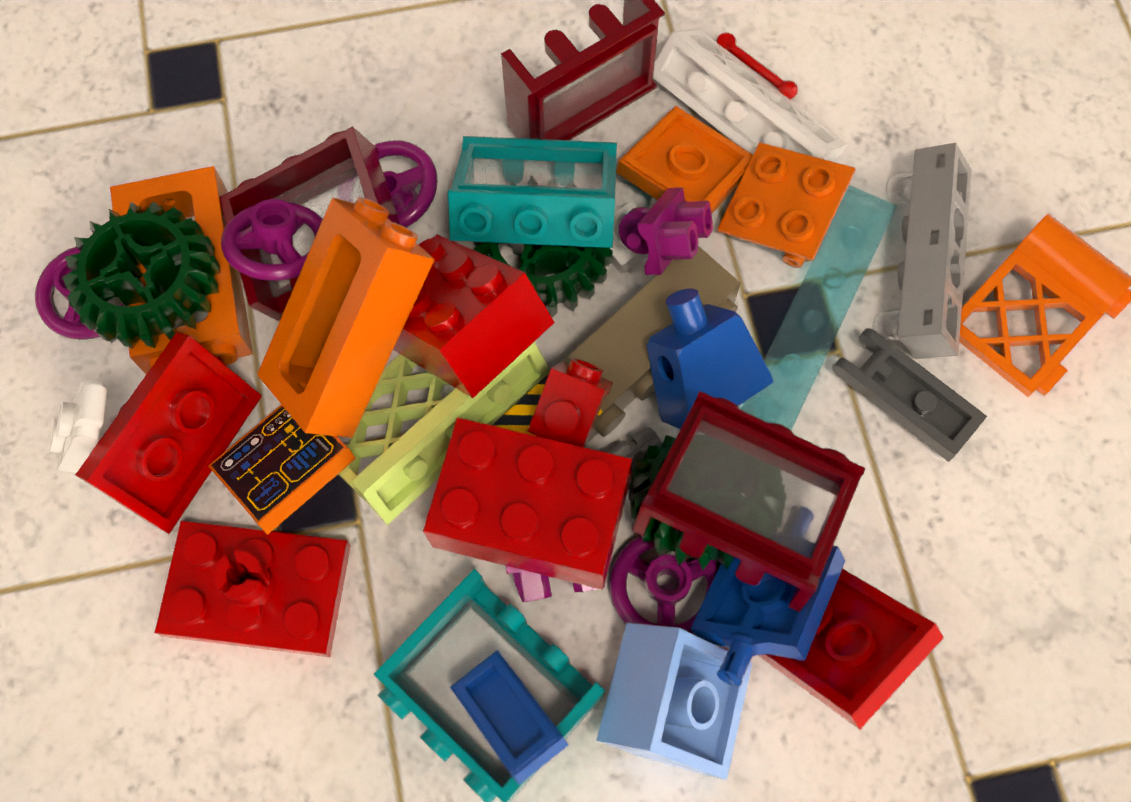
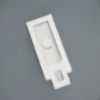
M92 380L82 381L72 402L61 403L58 419H54L49 446V452L59 453L57 471L77 473L98 443L99 431L104 422L108 390L103 383Z

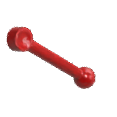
M722 33L717 37V43L778 88L781 94L790 100L795 98L798 93V87L795 82L782 80L738 47L733 34Z

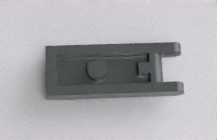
M866 328L858 339L873 354L860 369L847 359L839 358L832 366L834 373L946 461L950 462L987 418V415L875 330Z

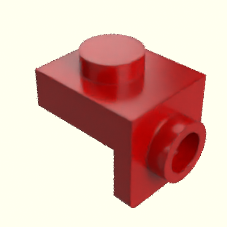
M571 358L569 364L565 362L557 364L550 370L527 432L538 437L586 447L603 400L610 393L613 382L601 377L603 369L581 359Z

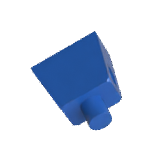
M693 288L677 291L666 299L665 303L672 324L651 336L646 345L659 415L662 422L681 429L699 391L714 398L727 399L739 406L774 383L769 369L742 317L738 313L710 304L703 305L698 290Z

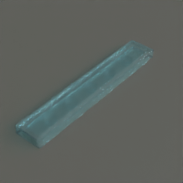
M849 186L764 359L774 383L745 401L740 410L768 423H778L792 430L897 205Z

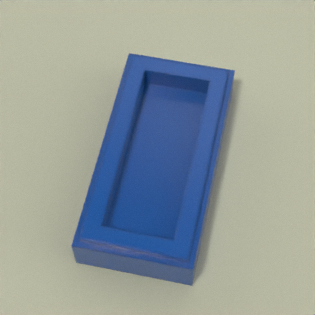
M498 650L450 686L455 696L519 785L569 745Z

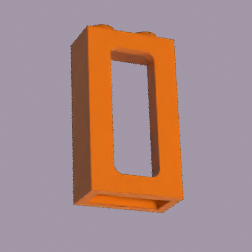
M210 166L110 186L112 210L118 212L120 216L127 214L131 202L140 206L143 212H145L153 201L162 206L165 212L175 207L184 214L185 218L195 216V221L202 228L204 236L209 237L215 247L214 256L220 264L219 270L221 272L214 276L219 284V293L206 296L211 304V312H208L207 317L203 321L196 323V329L184 325L179 326L176 330L191 336L226 366L236 362L239 357L253 355L240 272L227 262L221 249V236L226 222L219 197L228 193L216 168ZM140 264V269L144 274L147 270ZM142 276L140 278V281L143 283L144 287H146V281ZM135 303L129 306H138L145 303ZM161 334L158 337L156 347L152 348L146 346L140 339L133 349L129 347L130 358L147 374L170 340L165 334Z
M332 197L257 373L258 377L305 433L353 438L434 262V258L416 243L417 234L402 225L391 222L387 218L390 213L388 209L366 198L358 197L354 204Z

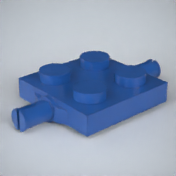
M796 506L791 507L782 531L772 535L771 540L809 558L814 543L804 540V537L814 518L813 514L800 506L799 510ZM838 546L832 547L818 587L800 612L788 607L796 589L795 586L765 572L757 585L746 584L735 575L741 560L734 556L728 569L722 564L720 565L691 626L695 636L715 645L729 647L721 668L717 672L720 680L729 685L734 683L735 686H741L752 656L770 654L805 661L846 561Z

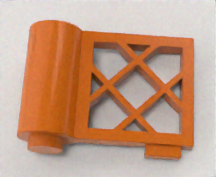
M1048 213L962 307L959 342L1027 397L1035 390L1045 396L1068 371L1060 362L1105 313L1115 319L1131 302V290L1129 289L1131 286V275ZM1012 269L1031 283L1033 299L1005 301L1002 280ZM993 291L994 301L983 302ZM1043 293L1049 298L1043 299ZM1063 308L1081 323L1071 334L1048 335L1045 309ZM1034 309L1037 335L1009 337L1006 311ZM996 311L999 337L979 338L965 327L963 323L972 313ZM1061 344L1057 348V350L1052 355H1050L1049 345ZM1038 345L1041 367L1031 378L1012 364L1010 346ZM992 347H1000V354Z

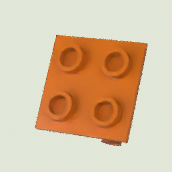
M759 142L717 230L720 233L785 252L783 261L792 267L801 268L804 262L814 260L856 170L851 166Z

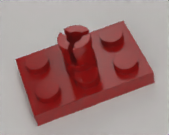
M176 332L131 397L120 408L118 415L75 476L154 527L170 534L212 470L208 465L226 451L262 395L191 336Z
M180 521L154 633L161 637L330 657L351 545L347 540L273 531L267 535L263 530Z
M842 568L805 661L770 654L758 656L861 730L944 637L935 622Z

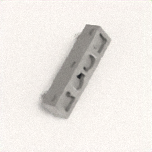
M957 143L915 149L913 171L897 173L890 177L886 184V194L891 201L895 203L910 202L909 215L904 216L902 220V236L906 244L905 261L899 263L897 272L898 284L902 291L900 309L884 310L878 313L872 322V329L889 342L901 341L915 359L958 356L972 169Z

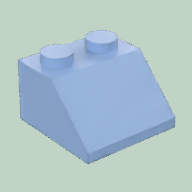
M626 623L596 741L637 756L727 780L752 663H749L741 686H735L734 683L729 685L717 676V672L721 668L728 652L727 650L681 628Z

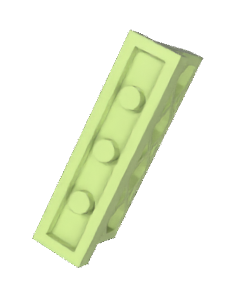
M535 342L473 399L456 388L444 399H441L443 385L448 383L430 372L411 375L412 369L417 364L401 354L384 368L355 434L350 439V444L346 445L356 459L338 475L388 525L439 479L457 417L493 425L550 373ZM429 388L427 402L406 405L408 391ZM394 393L391 408L371 411L372 404L382 395ZM420 419L400 437L403 421ZM388 424L385 439L365 442L368 426ZM380 455L358 474L361 458Z

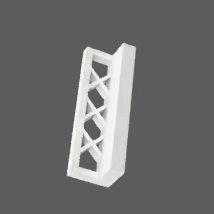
M700 29L672 31L654 63L653 78L731 141L752 155L759 142L829 161L840 157L848 145Z

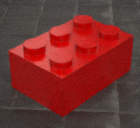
M436 234L433 238L418 244L434 258V262L393 350L473 399L555 322L525 272Z
M457 417L423 532L433 548L603 590L631 480L632 459Z

